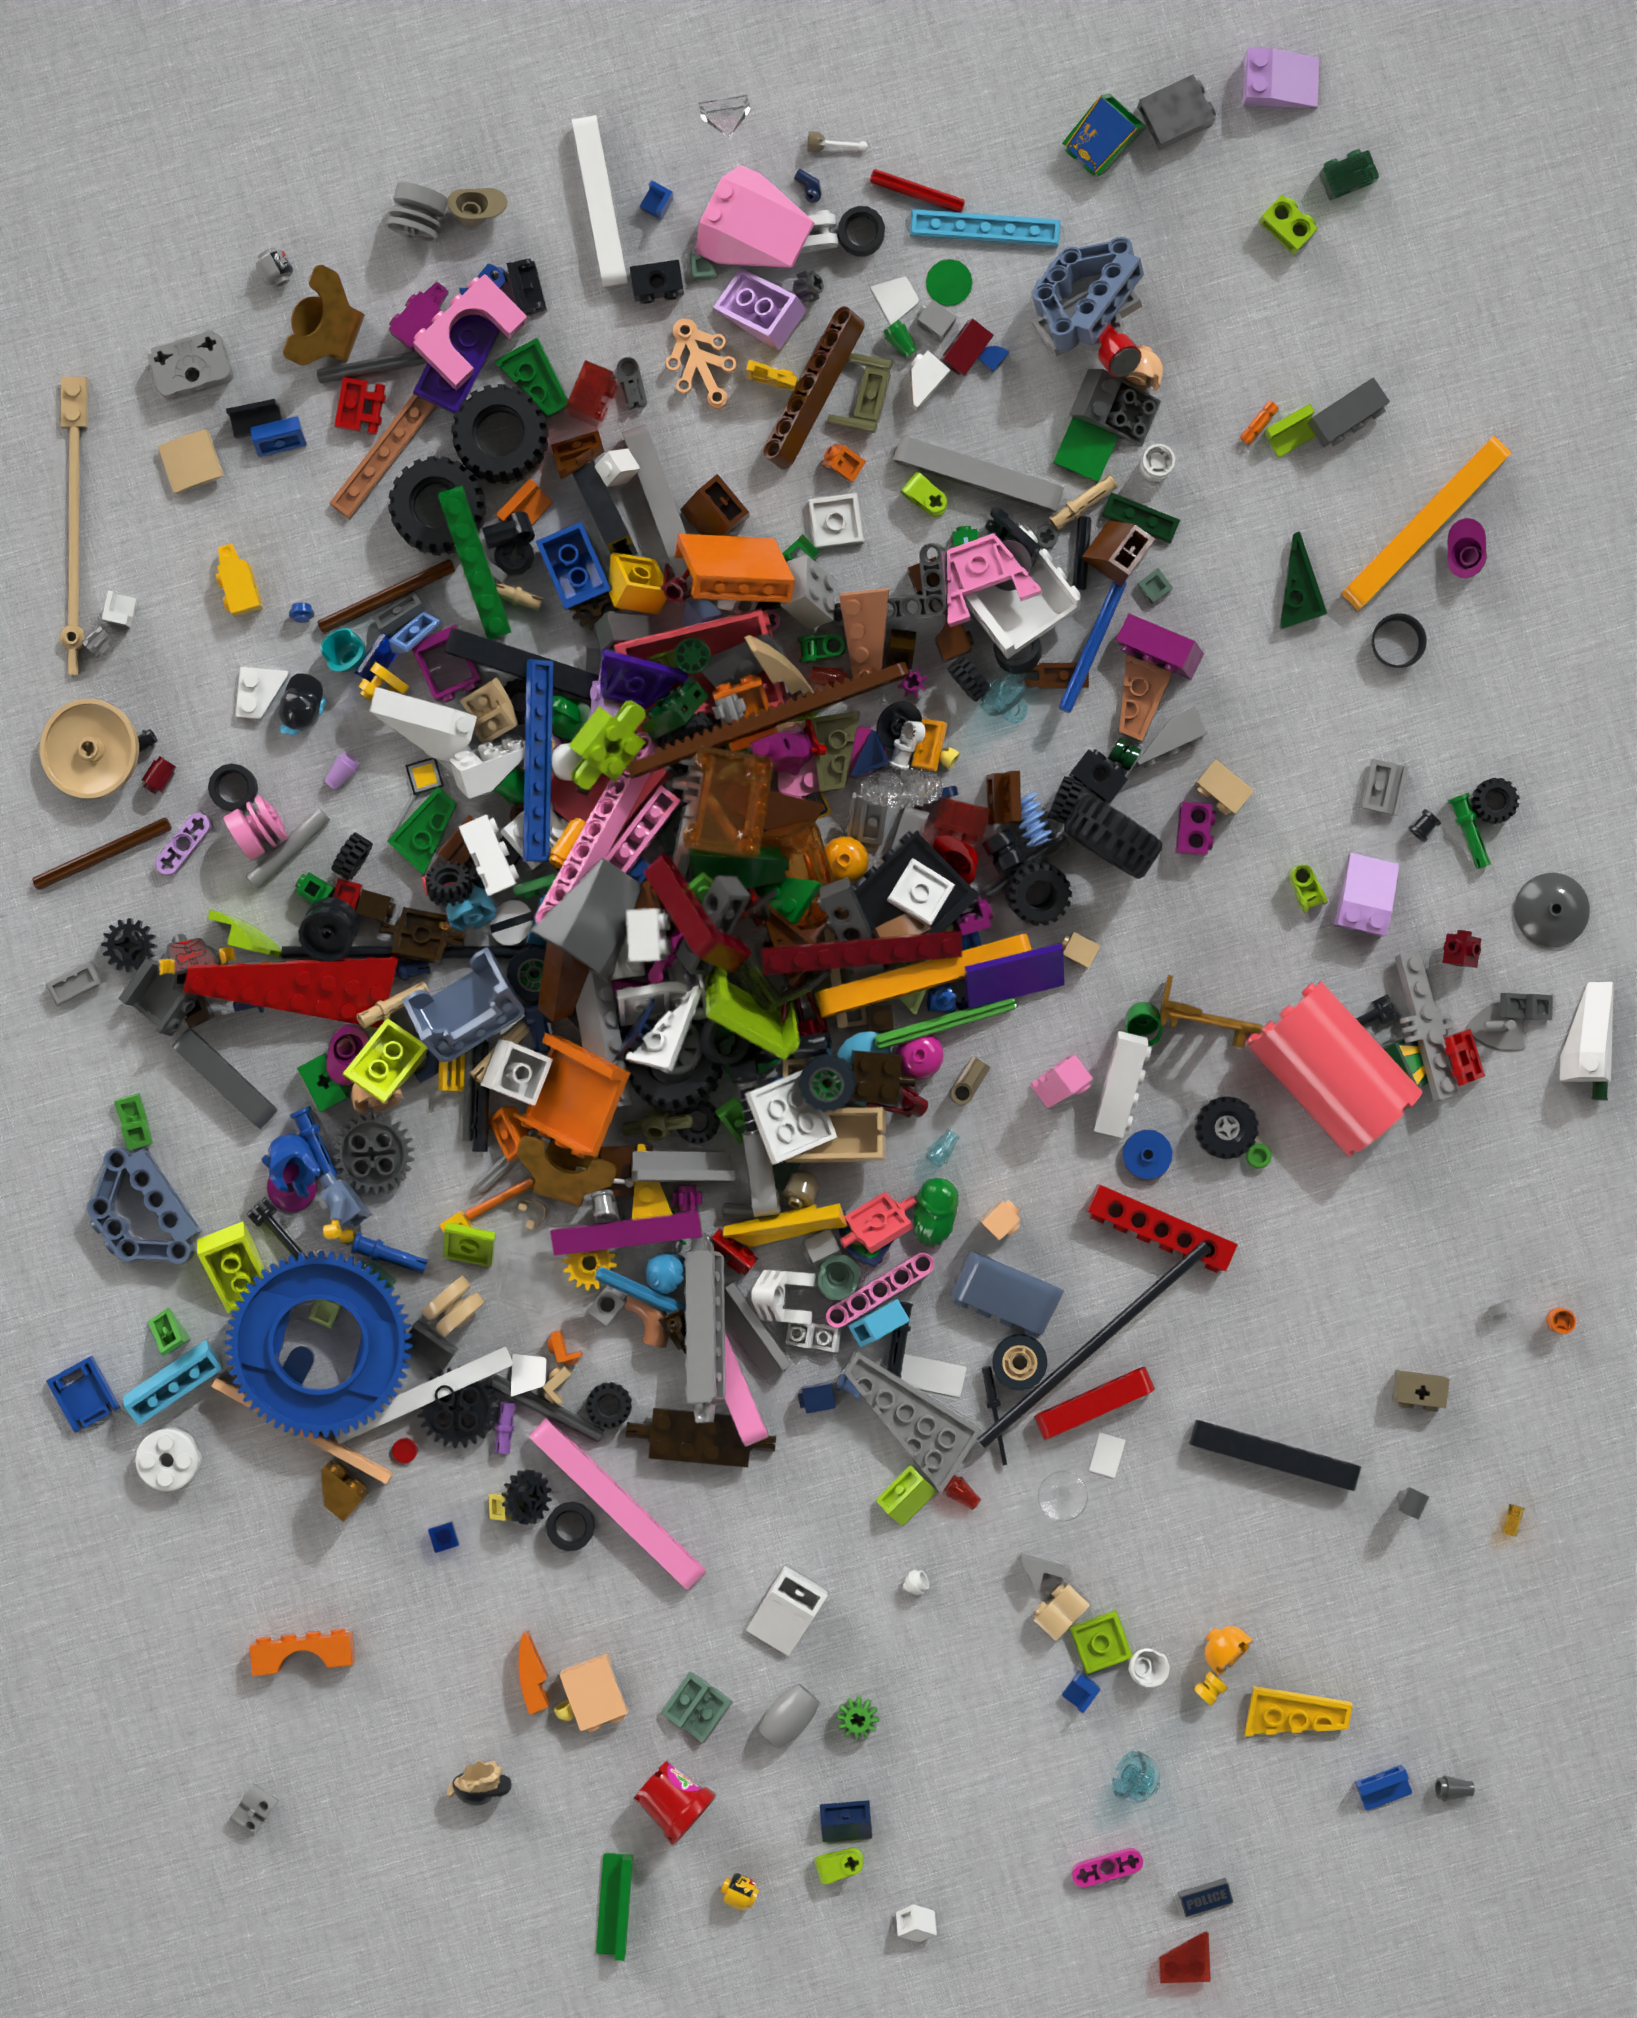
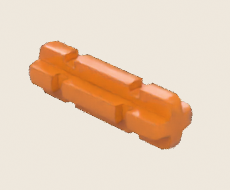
M1268 401L1262 408L1263 411L1257 414L1249 424L1248 429H1245L1241 434L1240 439L1245 444L1251 445L1256 438L1255 435H1259L1271 420L1270 417H1273L1279 410V407L1274 402Z

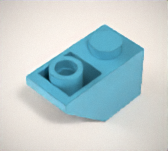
M896 1299L865 1314L848 1327L861 1348L910 1320L899 1300Z

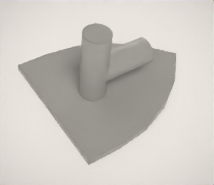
M1500 1002L1484 1008L1473 1017L1465 1028L1466 1030L1471 1029L1472 1035L1488 1046L1507 1050L1525 1049L1523 1019L1500 1018Z

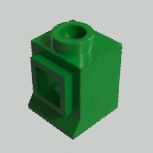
M804 534L782 553L786 562L793 560L791 554L798 547L814 561L820 556V552Z
M310 872L307 875L302 874L295 884V887L298 888L296 894L312 904L317 900L329 897L331 892L334 893L335 887ZM311 881L320 886L315 897L305 892Z

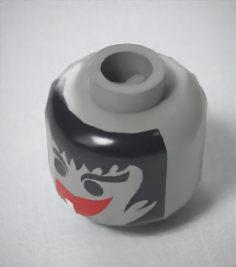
M269 248L258 255L259 259L256 262V268L265 284H275L276 287H281L289 282L288 277L292 274L293 268L284 251Z

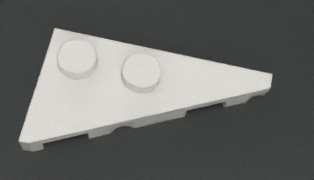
M694 986L693 989L688 991L681 998L683 1002L672 1013L668 1011L655 1025L654 1029L643 1037V1044L634 1053L630 1051L626 1059L629 1062L672 1071L702 990Z

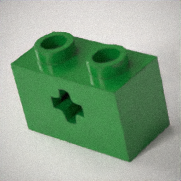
M322 1054L297 1067L320 1112H324L350 1098L348 1092H350L348 1085H340L331 1079L328 1083L329 1088L321 1086L322 1076L329 1077L326 1069L327 1054Z

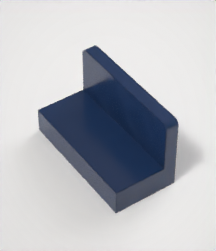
M869 1800L819 1804L823 1842L872 1838Z

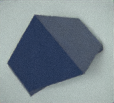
M871 730L851 773V777L854 779L887 768L889 765L888 758L875 730Z

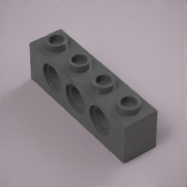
M716 876L702 903V907L716 929L730 935L751 896L737 877ZM685 938L683 939L675 955L689 974H710L714 965L700 959L692 951Z
M848 877L820 887V897L817 898L821 911H826L828 914L827 924L831 933L836 932L838 937L836 942L874 938ZM840 907L846 908L843 912L836 911ZM849 928L855 929V931L851 933H848L845 930ZM885 964L847 967L849 974L854 973L856 979L860 980L885 972Z

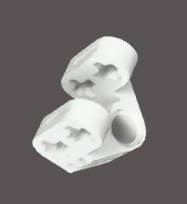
M763 1270L752 1289V1302L759 1319L812 1324V1311L782 1309L785 1298L784 1284L815 1286L816 1274Z

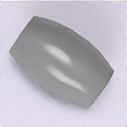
M797 1684L784 1692L770 1706L761 1722L759 1731L772 1744L780 1748L794 1740L808 1726L820 1702L805 1687Z

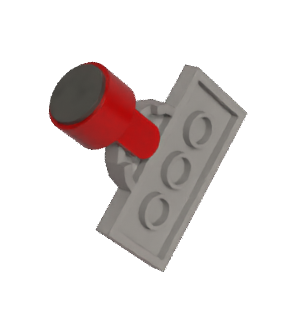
M1088 289L1061 304L1067 317L1072 318L1076 312L1075 306L1077 302L1088 296ZM1134 291L1127 297L1093 346L1081 342L1078 343L1084 349L1099 350V361L1113 377L1129 375L1138 367L1141 361L1140 349L1128 335L1123 334L1124 324L1122 318L1143 307L1141 300ZM1040 316L1032 321L1034 329L1056 357L1064 353V351H1059L1054 346L1051 331L1045 319Z

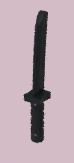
M985 1366L982 1367V1374L988 1400L986 1401L987 1409L992 1408L995 1423L999 1420L997 1407L1001 1406V1403L997 1399L992 1367ZM1001 1434L997 1438L1002 1463L1004 1466L1007 1465V1460Z

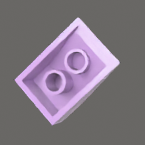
M1248 48L1244 56L1243 106L1317 108L1319 58L1273 48Z
M743 268L739 269L713 307L715 311L743 330L777 350L781 349L807 311L796 295Z
M1350 853L1333 926L1379 937L1386 936L1393 909L1399 864Z

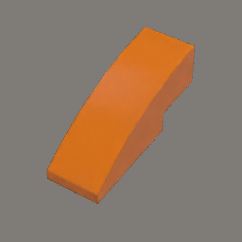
M527 1630L521 1636L519 1677L525 1704L529 1714L532 1715L547 1708L550 1704L541 1683L547 1680L549 1675Z

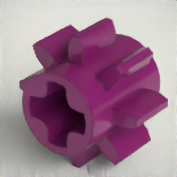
M920 668L916 672H911L908 669L910 675L901 679L903 683L899 684L897 689L904 688V697H907L909 693H913L914 697L918 698L917 691L919 689L926 691V687L921 684L927 680V676L920 677ZM912 677H915L917 679L916 683L919 686H913L912 689L908 688V682L905 680H911Z
M678 1185V1192L672 1193V1205H678V1211H697V1204L702 1203V1191L696 1192V1185Z

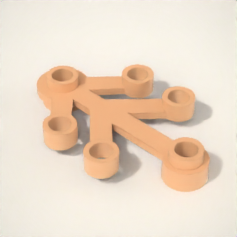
M683 318L678 320L673 326V335L676 343L671 356L666 359L667 369L671 372H676L680 369V358L685 345L690 352V356L682 378L677 381V390L681 394H687L691 391V381L697 367L709 392L707 396L708 404L713 409H722L727 404V394L723 389L717 387L706 363L731 373L736 369V360L731 356L723 358L699 349L696 341L710 344L714 350L719 351L724 349L726 345L723 335H711L699 331L696 324L690 319ZM682 327H688L690 332L684 335L680 330ZM720 338L722 339L723 344L721 346H715L713 343L714 340ZM677 360L678 365L672 368L669 366V362ZM732 361L734 365L728 369L724 366V363ZM682 382L689 384L686 390L680 389L679 386ZM717 393L722 396V399L718 402L712 399L713 395Z

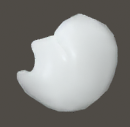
M570 743L559 745L553 750L551 755V772L557 778L564 781H572L570 774L583 758L569 747Z
M1140 1649L1130 1659L1129 1673L1133 1681L1143 1687L1153 1688L1160 1686L1169 1676L1170 1666L1166 1656L1153 1649Z

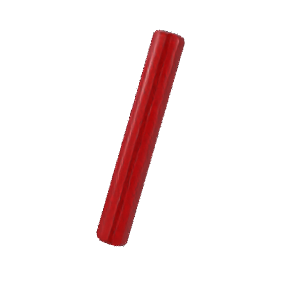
M874 169L870 176L872 184L953 212L961 213L963 211L964 199Z

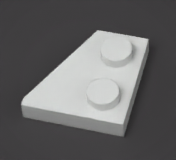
M240 667L236 717L263 719L271 702L277 697L279 689L284 681L288 679L290 672Z

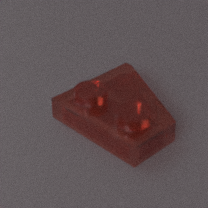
M1208 1931L1196 1935L1159 1956L1160 1983L1211 1982Z

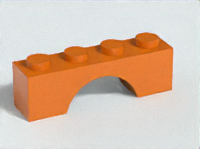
M345 1628L330 1630L331 1634L322 1635L321 1631H311L305 1633L306 1636L296 1637V1634L281 1635V1639L271 1640V1636L258 1637L256 1642L249 1646L252 1676L277 1674L281 1670L285 1658L296 1651L315 1653L324 1661L327 1668L353 1665L356 1661L353 1631L346 1632Z

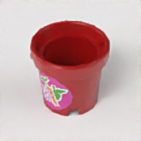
M666 1760L658 1768L659 1771L648 1779L633 1799L664 1831V1837L671 1845H675L713 1802L716 1794L707 1787H700Z

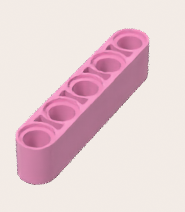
M926 1252L916 1253L855 1290L850 1297L832 1304L826 1311L827 1322L834 1328H840L925 1277L934 1268L932 1257ZM918 1258H928L929 1267L926 1270H918L916 1268L915 1262ZM898 1270H904L908 1273V1279L905 1283H897L894 1280V1275ZM875 1284H885L887 1287L886 1294L876 1296L873 1293ZM861 1296L865 1299L866 1304L862 1309L852 1307L851 1301L854 1297ZM834 1309H840L844 1312V1318L841 1322H834L830 1319V1313Z
M725 1333V1401L745 1447L769 1436Z

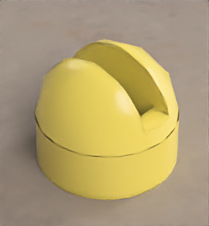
M945 747L941 751L939 762L947 769H950L958 760L960 753L953 748Z
M569 1700L561 1702L554 1708V1712L560 1721H571L575 1717Z

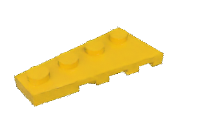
M1253 1686L1244 1736H1254V1734L1262 1733L1273 1735L1277 1734V1732L1302 1733L1305 1730H1345L1349 1727L1353 1705L1352 1702Z

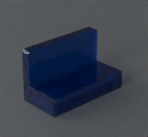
M381 632L366 654L363 663L356 669L354 674L371 682L375 674L370 669L375 662L388 669L398 654L391 651L389 639L392 637Z

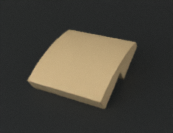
M208 429L182 436L158 446L170 485L175 494L182 493L197 485L208 484L224 476Z
M497 677L460 700L469 714L477 716L473 732L482 744L494 740L518 725L512 703Z

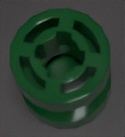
M1120 737L1107 759L1112 762H1119L1122 764V768L1129 771L1139 756L1141 749L1136 746H1129L1127 741Z

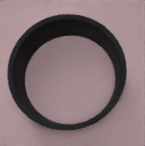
M1396 613L1386 616L1376 625L1372 635V649L1376 658L1389 667L1404 668L1411 666L1422 657L1426 649L1427 637L1423 626L1417 619L1407 614ZM1390 621H1403L1409 624L1418 636L1419 645L1415 656L1409 662L1402 665H1392L1384 661L1375 648L1374 639L1378 629Z

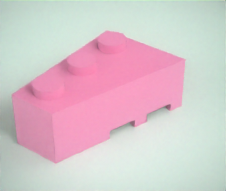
M1072 1054L1040 1076L1030 1086L1044 1105L1049 1108L1072 1094L1080 1095L1091 1087L1089 1082L1093 1078L1077 1056Z

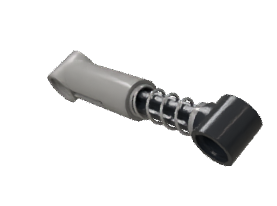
M755 1055L744 1056L740 1061L730 1064V1072L733 1083L737 1084L738 1091L741 1093L742 1100L740 1102L743 1105L741 1113H744L745 1122L743 1124H746L747 1131L742 1134L752 1191L753 1213L755 1217L780 1214V1201L775 1186L772 1163L745 1096V1093L755 1090L756 1080L759 1079L758 1063Z

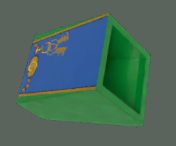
M1110 93L1100 95L1062 144L1066 146L1065 151L1074 159L1079 158L1085 163L1083 167L1090 174L1100 176L1106 173L1146 128V125Z

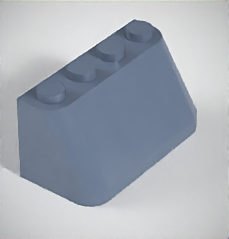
M969 1250L950 1296L955 1298L953 1303L961 1307L974 1306L978 1308L976 1313L987 1318L995 1315L1001 1318L999 1323L1011 1328L1016 1324L1024 1328L1023 1333L1036 1338L1037 1334L1043 1335L1064 1291L1059 1287Z

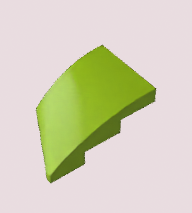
M209 910L207 919L232 925L227 945L282 958L280 947L258 928L232 915Z

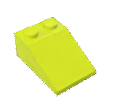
M387 1018L344 1071L343 1076L385 1103L421 1064L428 1048L422 1041Z
M244 1221L197 1239V1255L227 1313L240 1309L235 1304L237 1300L244 1301L240 1293L243 1291L250 1293L246 1285L248 1283L256 1285L253 1278L255 1276L263 1278L261 1271L264 1269L254 1241Z

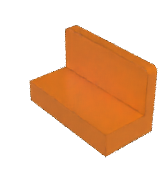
M530 478L496 515L501 522H504L515 512H526L533 525L553 502Z

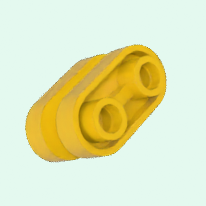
M376 662L370 669L375 674V677L371 682L363 679L358 686L362 689L359 694L371 702L375 688H379L383 681L389 684L386 690L395 693L399 691L404 695L409 688L406 683Z

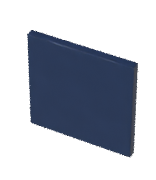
M655 999L649 1002L631 1025L615 1057L617 1061L633 1041L643 1044V1037L652 1031L645 1022L656 1001Z

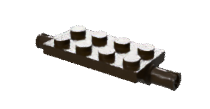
M653 1407L652 1422L649 1424L627 1422L626 1429H629L626 1431V1438L648 1439V1442H650L649 1459L748 1468L750 1451L753 1449L775 1452L776 1444L769 1443H776V1435L769 1436L745 1447L730 1414L715 1413L714 1422L699 1423L695 1422L694 1411Z

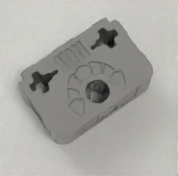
M213 330L151 349L152 353L148 354L157 389L168 400H174L227 384L234 377L225 343L218 333L215 334ZM210 342L215 344L212 351L208 350ZM163 356L167 358L165 360V365L160 364V362H162ZM193 373L200 375L195 382L189 379Z

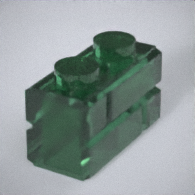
M1360 149L1348 153L1346 155L1347 158L1338 162V159L1334 158L1323 164L1324 167L1319 172V176L1330 201L1377 182L1379 174L1373 163L1370 151L1361 152Z

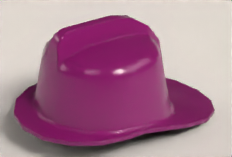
M1460 519L1449 530L1447 561L1452 574L1459 578H1470L1478 574L1486 563L1485 529L1475 519Z
M347 1025L340 1028L334 1033L329 1042L326 1069L329 1077L340 1085L354 1083L343 1076V1073L369 1041L367 1034L355 1025Z

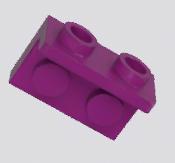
M980 896L975 900L978 910L974 911L973 908L965 909L955 919L962 936L991 927L990 919H993L991 907L987 900H982Z

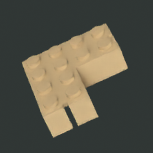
M806 1059L783 1060V1077L803 1070L808 1061ZM830 1079L823 1080V1082L826 1085V1088H829L830 1085H832V1081ZM883 1107L838 1108L836 1111H828L837 1138L784 1160L787 1163L886 1161V1138L881 1135L886 1134V1111Z

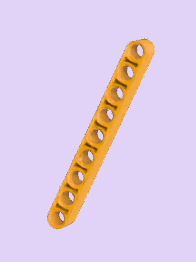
M1493 436L1341 592V595L1359 611L1512 452L1498 438Z
M1021 934L963 950L962 957L928 960L828 988L815 993L821 1017L827 1018L965 979V966L1031 951L1032 948L1028 935Z

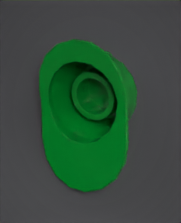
M553 696L552 733L566 739H574L588 721L591 711L590 707L583 702L570 698Z

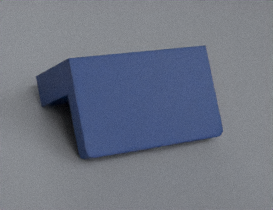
M1402 1765L1355 1782L1366 1810L1412 1794L1408 1782V1774Z

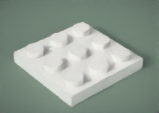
M803 1070L745 1093L772 1164H777L837 1138L828 1111L822 1112V1110L813 1109V1106L808 1105L804 1097L802 1098L800 1094L801 1089H799V1078Z

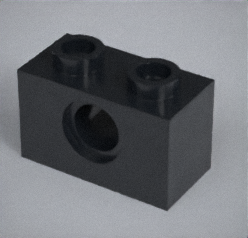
M679 259L630 266L635 302L640 301L641 304H649L655 302L657 298L675 300L679 298V295H684ZM655 278H661L664 284L660 288H654L650 285L651 281Z
M1088 749L1069 775L1076 781L1083 783L1085 788L1109 805L1127 782L1126 772L1116 764L1113 767L1105 762L1106 757L1098 750L1094 749L1092 752ZM1100 768L1106 772L1105 781L1100 782L1094 778L1093 772L1095 769Z

